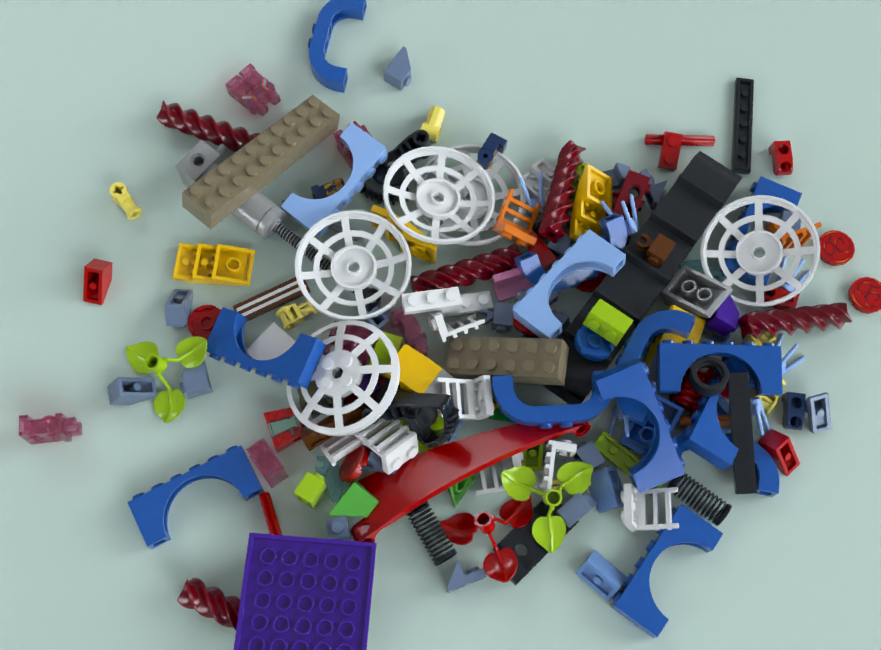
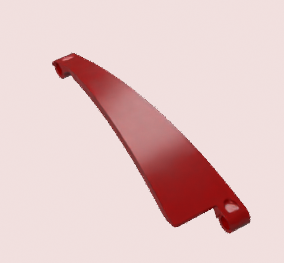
M588 422L573 424V427L570 428L552 425L553 428L540 429V426L514 424L462 438L416 454L414 458L402 464L395 474L372 473L358 480V482L379 503L367 518L364 517L351 528L352 536L355 541L375 543L376 535L383 528L391 525L416 507L458 482L506 458L545 443L548 440H553L563 434L573 433L577 437L584 436L589 432L591 426Z

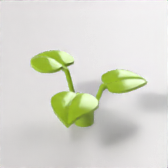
M189 337L182 340L175 348L178 358H161L158 347L148 341L126 346V355L132 368L141 374H147L150 371L155 372V375L167 387L168 391L164 390L157 394L153 405L156 414L164 423L172 422L183 411L185 396L179 389L172 390L161 373L166 370L167 362L181 361L182 366L188 369L198 367L206 356L207 340L203 337Z
M575 461L563 464L557 472V478L562 484H560L558 490L548 489L545 492L533 488L537 479L534 471L529 467L515 466L501 472L503 488L511 498L518 501H526L532 491L542 495L543 502L550 506L547 517L537 518L532 525L534 539L549 553H554L560 547L566 533V525L563 518L557 515L551 517V513L555 509L554 506H558L562 501L561 493L563 487L571 495H575L578 492L582 494L587 490L594 468L588 463Z

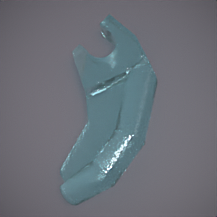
M688 260L679 266L680 270L686 265L705 275L701 260ZM707 263L713 278H716L721 283L724 282L719 268Z
M317 456V461L324 462L323 467H315V471L328 481L329 497L332 498L333 502H337L343 493L344 483L339 478L340 468L338 464L333 467L326 457Z

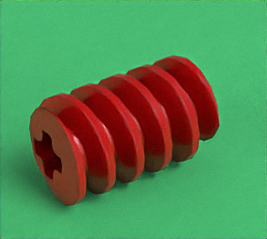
M688 368L685 372L686 375L683 376V382H681V391L675 393L677 396H673L672 401L684 408L685 411L693 413L694 410L690 406H697L698 403L694 401V398L700 399L701 396L692 389L689 383L691 368ZM698 370V379L707 384L703 378L710 379V375L702 370Z

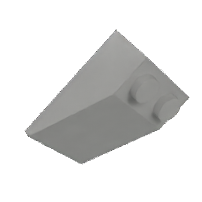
M684 265L662 291L665 304L669 307L675 305L693 315L710 318L733 289Z

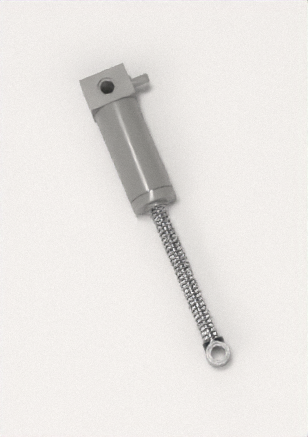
M200 140L175 165L182 182L190 187L223 162L221 154L226 150L225 145L220 144L214 150ZM260 191L231 213L263 239H268L276 233L280 239L289 243L288 245L297 251L302 239L283 224L286 212ZM308 244L304 257L313 263L318 250L316 251L315 247ZM322 256L320 261L321 270H330L331 260L329 261V258ZM369 287L362 289L364 299L374 295L378 290ZM381 297L374 303L366 304V311L370 312L376 306L380 308Z

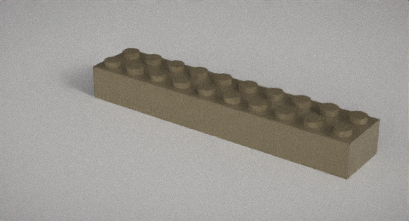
M314 95L310 96L182 192V207L208 228L212 229L338 129L340 114Z

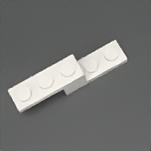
M458 287L401 294L404 315L438 311L444 318L479 313L481 309L492 311L494 308L490 291L460 295Z

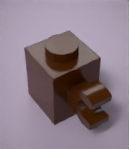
M659 233L655 240H652L647 234H642L640 239L644 240L645 244L638 241L635 246L639 250L648 249L644 258L649 264L661 268L676 243Z

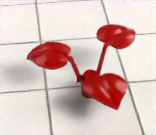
M531 495L526 501L510 499L504 503L499 510L501 519L496 518L495 515H490L486 511L478 513L476 517L465 512L441 521V528H444L443 533L446 532L445 536H449L448 539L456 545H466L472 542L474 538L473 533L478 532V529L483 534H487L496 553H490L485 557L483 569L491 579L502 583L508 582L516 573L518 560L516 554L510 548H504L499 551L492 536V532L495 529L494 521L504 525L509 523L513 528L526 526L533 516Z

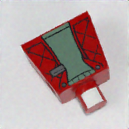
M291 408L263 413L277 452L302 440L299 434L304 432L303 427H306V425L300 422ZM311 414L308 417L309 421L313 420Z

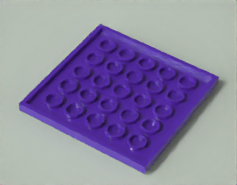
M249 533L234 650H367L377 543Z

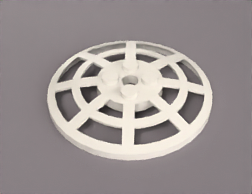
M464 144L453 146L451 149L469 156V153H478L482 145ZM498 151L494 157L497 162L491 169L485 170L491 180L494 179L502 192L495 193V200L503 199L504 204V198L509 192L505 182L497 174L504 165L512 173L518 184V188L513 189L512 197L520 196V202L525 204L526 197L519 181V177H522L519 169L508 157ZM435 155L425 166H436L438 156ZM463 163L450 168L457 172L463 170L464 177L472 170ZM429 172L420 175L424 181ZM444 173L443 179L451 182L454 185L457 182H459L458 180L454 183L448 178L450 175ZM474 178L470 184L475 190L477 201L488 200L486 188L482 180ZM463 187L461 190H459L461 200H467L466 196H468L469 193L467 189ZM433 197L437 202L443 201L442 198ZM459 207L456 215L459 218L465 219L470 208ZM519 207L518 213L522 215L524 209ZM476 208L470 220V226L473 229L478 228L477 219L486 215L487 208ZM493 211L491 216L493 221L487 224L481 232L495 226L496 218L499 216L498 213ZM422 215L421 217L423 221L426 223V225L432 227V223L429 221V219L425 215ZM448 218L441 220L444 223L439 228L451 227L456 224ZM517 218L513 220V223L515 224L519 222V219ZM461 228L457 230V231H459V232H464V233H466V232H465L464 230H462ZM439 233V236L443 239H453L444 233ZM480 233L473 237V241H463L456 244L480 246L490 244L503 237L499 234L490 239L481 240Z
M429 146L411 150L403 154L391 165L385 176L383 199L389 216L404 232L423 242L448 245L466 241L476 236L485 228L494 211L495 191L488 174L474 159L455 149ZM422 156H438L437 166H425L416 170L410 160ZM449 157L460 161L471 168L472 171L464 177L457 171L445 167V159ZM404 165L410 174L404 179L400 189L389 186L395 172ZM436 172V178L426 181L420 175ZM444 173L453 176L459 182L454 185L443 179ZM477 176L482 180L486 188L488 200L477 201L475 190L470 184ZM413 179L419 185L416 194L406 191L408 184ZM465 187L471 201L461 200L459 190ZM388 193L399 197L400 206L405 216L397 218L393 213ZM433 197H441L443 201L437 202ZM405 199L415 201L418 209L410 213ZM459 207L470 208L464 220L456 215ZM476 208H487L486 216L477 229H473L467 224L472 219ZM425 215L432 219V227L421 223L416 218ZM448 218L456 224L451 227L439 228L440 220ZM411 221L416 226L430 231L431 237L416 233L404 224ZM460 228L468 233V235L459 238L439 239V233L453 232Z
M748 196L726 205L716 213L709 223L701 240V264L705 275L713 278L707 264V258H718L720 267L727 277L722 282L729 287L735 284L742 289L756 292V302L742 300L731 295L735 303L749 307L774 306L795 297L811 281L820 259L819 236L811 219L795 204L774 196ZM762 203L781 206L793 214L786 222L774 216L763 215ZM755 204V215L742 218L734 224L725 217L729 212L739 207ZM799 218L809 230L813 246L801 248L799 238L791 228ZM755 221V231L743 235L738 230L740 226ZM763 221L779 225L780 228L774 234L763 230ZM720 222L727 231L721 238L719 249L707 250L710 234L717 223ZM786 232L790 235L795 248L783 249L780 239ZM732 234L739 241L736 251H724L726 242ZM756 249H763L765 251V255L760 258L756 257L753 253ZM813 254L810 271L804 281L800 283L792 276L799 267L801 255ZM795 256L794 263L788 273L779 266L783 257ZM724 258H736L740 267L731 274ZM775 272L782 278L773 284L764 286V275ZM744 273L756 276V286L745 284L738 279ZM786 282L795 288V290L782 298L764 302V291L776 289Z
M342 211L323 218L304 235L295 257V275L304 297L319 312L339 320H366L386 312L401 298V294L405 292L411 277V253L402 233L385 218L366 211ZM348 219L367 220L379 226L374 235L365 231L350 230ZM341 221L343 232L332 236L324 244L314 237L326 226ZM386 229L398 240L403 254L392 257L388 246L380 239ZM352 237H362L370 241L364 248L353 245ZM344 239L346 247L335 253L329 248L333 243ZM310 243L318 249L314 259L313 271L302 272L303 255ZM376 245L383 250L386 259L376 261L371 253ZM323 254L332 259L330 270L319 271ZM405 261V278L400 290H397L390 286L394 276V264ZM352 264L359 266V270L356 272H351L348 268ZM388 266V276L385 283L376 279L377 269ZM333 277L337 286L331 293L326 289L321 278ZM315 279L320 291L327 297L321 305L310 296L303 280ZM370 284L380 289L374 295L364 299L362 289L367 288ZM344 289L354 291L356 301L338 298V296ZM384 293L394 297L383 308L367 314L366 304L377 300ZM333 302L344 306H357L359 316H343L332 313L327 309Z
M343 320L331 323L311 335L317 338L323 333L338 327L336 336L322 341L326 345L335 342V348L333 352L328 353L326 356L321 355L316 371L311 378V381L315 380L319 389L311 398L307 389L300 387L302 395L308 403L302 413H300L293 401L292 387L288 386V382H286L289 405L295 416L308 428L323 435L345 436L367 428L380 418L390 406L399 385L400 362L393 343L374 325L357 320ZM346 325L362 326L374 332L365 340L355 335L344 334ZM379 338L388 349L391 365H379L377 355L370 346ZM343 340L359 343L352 352L343 350ZM364 350H367L372 365L362 366L357 357ZM343 370L342 376L336 379V372ZM379 373H391L388 389L378 404L370 395L377 384ZM363 374H372L366 390L363 391L359 387ZM352 393L359 397L353 403L342 407L341 398L347 397ZM324 394L333 398V408H326L317 403ZM363 403L373 410L362 420L349 426L343 425L342 414L355 410ZM313 409L322 414L334 415L335 428L314 424L308 420V417Z

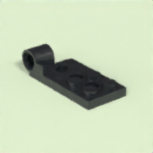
M543 500L533 508L532 519L526 526L513 528L497 544L499 551L504 548H510L517 556V570L510 580L515 586L548 553L546 549L530 537L534 521L542 516L547 517L550 506L546 505ZM561 503L558 506H554L555 509L552 511L551 517L557 515L556 511L563 506ZM577 521L575 524H573L570 528L566 525V533H565V535H566L579 521ZM519 544L525 545L527 548L526 555H518L516 546Z

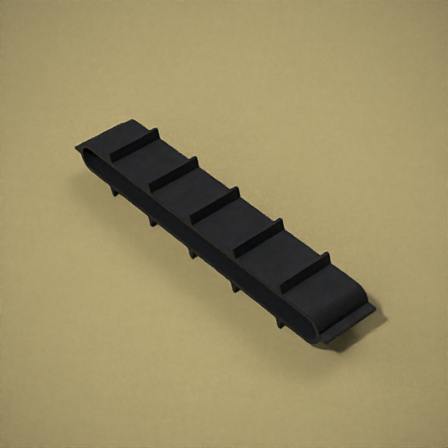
M701 151L693 157L656 209L653 210L634 239L623 251L626 254L625 265L614 277L609 274L605 276L560 337L569 347L564 386H542L568 404H581L592 390V373L607 369L624 345L626 339L630 337L743 177ZM659 233L676 243L661 268L649 264L644 258L648 249L639 250L636 248L635 245L638 241L645 244V241L640 239L642 234H647L652 240H655ZM602 299L634 321L617 346L614 345V349L608 358L603 361H592L581 356L576 350L574 336L584 326L583 322L598 300Z

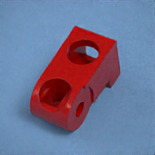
M774 141L768 148L769 155L772 156L774 175H791L793 172L790 141Z
M781 288L764 291V302L782 298L791 293V291ZM800 294L783 303L767 307H774L778 310L796 308Z

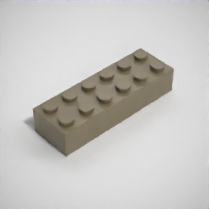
M451 336L445 371L455 379L473 380L482 375H490L492 380V376L513 375V383L564 386L569 347L563 339L464 336L453 338Z

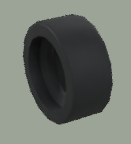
M710 356L697 359L689 373V383L692 389L703 396L720 394L725 389L729 379V369L726 364L720 359ZM702 368H710L719 373L721 380L718 384L707 385L698 379L697 372Z

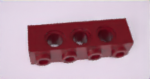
M629 170L612 213L621 214L624 220H626L621 201H625L626 206L631 209L630 190L638 192V197H634L636 213L637 211L641 212L645 202L642 200L643 195H647L651 184H649L650 177ZM631 235L627 236L626 246L630 241Z

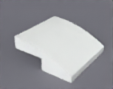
M541 158L522 177L528 194L539 201V172H542L543 201L546 205L555 168Z
M274 322L255 340L247 352L255 360H270L289 350L296 340Z

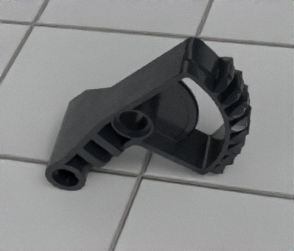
M417 130L405 138L396 148L388 152L386 161L376 168L373 179L384 185L385 176L391 167L387 165L389 162H395L399 157L411 150L431 146L428 133L425 130ZM429 156L418 157L410 160V162L413 164L416 163L417 160L426 159ZM404 165L395 172L389 186L403 183L405 179ZM364 183L360 193H364L366 198L370 197L371 201H375L377 198V203L380 204L384 200L383 193L370 188ZM388 193V199L394 206L395 201L399 202V197Z
M384 385L374 396L373 400L378 404L383 399L389 385ZM397 388L390 406L380 418H384L386 421L391 419L405 420L412 431L417 433L420 443L431 448L432 446L442 445L450 439L458 426L460 416L458 415L459 409L454 407L452 397L448 394L410 393ZM366 406L362 411L363 418L373 411L369 406ZM437 409H440L444 418V428L433 431L430 426L437 420Z

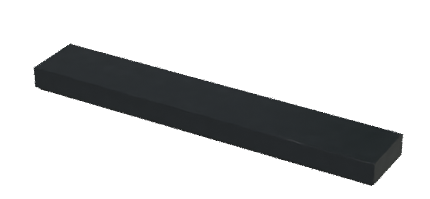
M736 78L731 170L735 173L749 175L751 172L754 80Z
M749 372L729 373L727 383L731 442L739 448L733 461L735 494L757 493Z

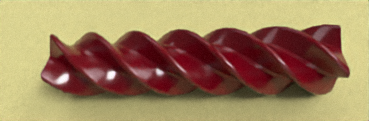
M164 100L156 117L161 124L168 128L178 129L184 134L194 135L204 141H211L217 146L223 144L233 152H237L260 134L253 133L249 135L244 127L233 129L227 121L216 123L211 115L199 117L194 109L183 111L178 103L166 105Z
M569 140L559 152L557 165L554 170V178L550 185V192L538 235L548 238L553 243H557L558 238L566 235L562 225L570 220L566 214V210L573 206L569 196L577 191L573 181L579 178L580 174L576 168L584 163L580 153L585 151L586 148L577 146L572 140Z
M514 243L508 248L495 249L490 254H479L472 259L460 260L454 265L441 266L436 271L427 270L419 276H411V288L413 292L458 287L459 285L471 286L477 279L486 281L491 279L495 273L499 274L512 268H518L514 258L523 254L520 252L518 245Z
M841 302L829 305L820 304L798 308H784L781 310L772 309L764 312L753 311L746 313L738 319L742 339L748 334L759 339L765 332L776 337L782 330L789 335H793L797 329H802L805 333H809L814 327H818L824 332L830 325L841 330L845 323L852 322L847 312V304Z
M192 578L190 581L187 579L177 602L185 608L195 609L203 617L214 618L220 625L234 628L236 631L240 599L236 596L225 597L222 590L217 587L206 588L204 582L199 578Z

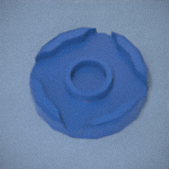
M585 325L574 336L576 350L588 360L603 361L609 357L614 349V344Z

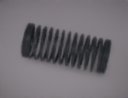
M687 473L672 479L667 488L676 487L684 478L678 488V492L688 480L686 486L678 495V499L692 483L681 501H684L691 489L696 485L685 504L690 501L694 493L700 488L689 504V507L693 505L699 494L704 490L702 496L694 505L693 510L708 493L706 499L698 507L697 512L702 509L707 499L712 495L710 501L701 511V515L704 514L711 502L716 498L704 518L710 514L716 503L720 501L719 505L709 516L708 521L713 518L719 507L724 503L722 509L714 517L712 524L714 523V525L719 526L729 514L732 505L726 504V501L722 502V498L718 499V495L714 496L715 494L707 490L706 487L703 488V484L699 485V481L695 483V479L691 480V476L687 477Z
M428 501L407 513L406 516H410L408 520H412L411 524H414L413 528H417L415 532H419L418 536H421L420 540L423 541L424 548L428 549L429 557H433L431 561H434V566H438L455 556L457 552L454 548L436 558L439 554L453 546L451 544L433 554L451 542L449 540L431 550L437 544L448 539L449 536L428 546L446 534L444 532L426 542L429 538L443 531L444 528L423 538L442 525L439 524L421 534L424 530L437 524L439 520L418 530L437 518V516H434L421 525L416 526L419 522L431 517L435 513L431 512L419 521L414 522L417 518L432 510V508L425 510L430 506ZM425 510L424 512H422V513L419 514L418 516H416V517H414V518H411L413 515H415V514H417V513H419V512Z

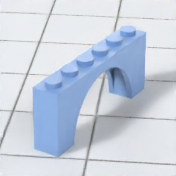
M352 122L340 135L342 143L350 150L353 156L352 173L344 187L337 193L322 199H306L292 192L280 206L289 217L308 231L323 218L339 213L345 206L347 207L355 193L362 190L365 181L373 177L376 168L383 164L388 157L387 149L384 145ZM329 225L323 228L321 231H319L315 236L319 238L320 235H324L327 232Z
M589 229L585 234H581L573 247L567 248L564 256L553 263L551 270L547 274L544 273L534 287L532 286L528 289L526 296L514 304V319L539 338L556 339L562 333V323L554 316L549 306V298L554 286L566 275L579 270H597L614 277L625 265L626 254Z

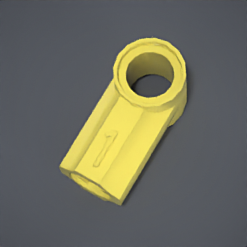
M439 106L430 108L426 122H423L420 129L425 130L429 135L430 141L435 143L439 139L441 125L445 116V110Z

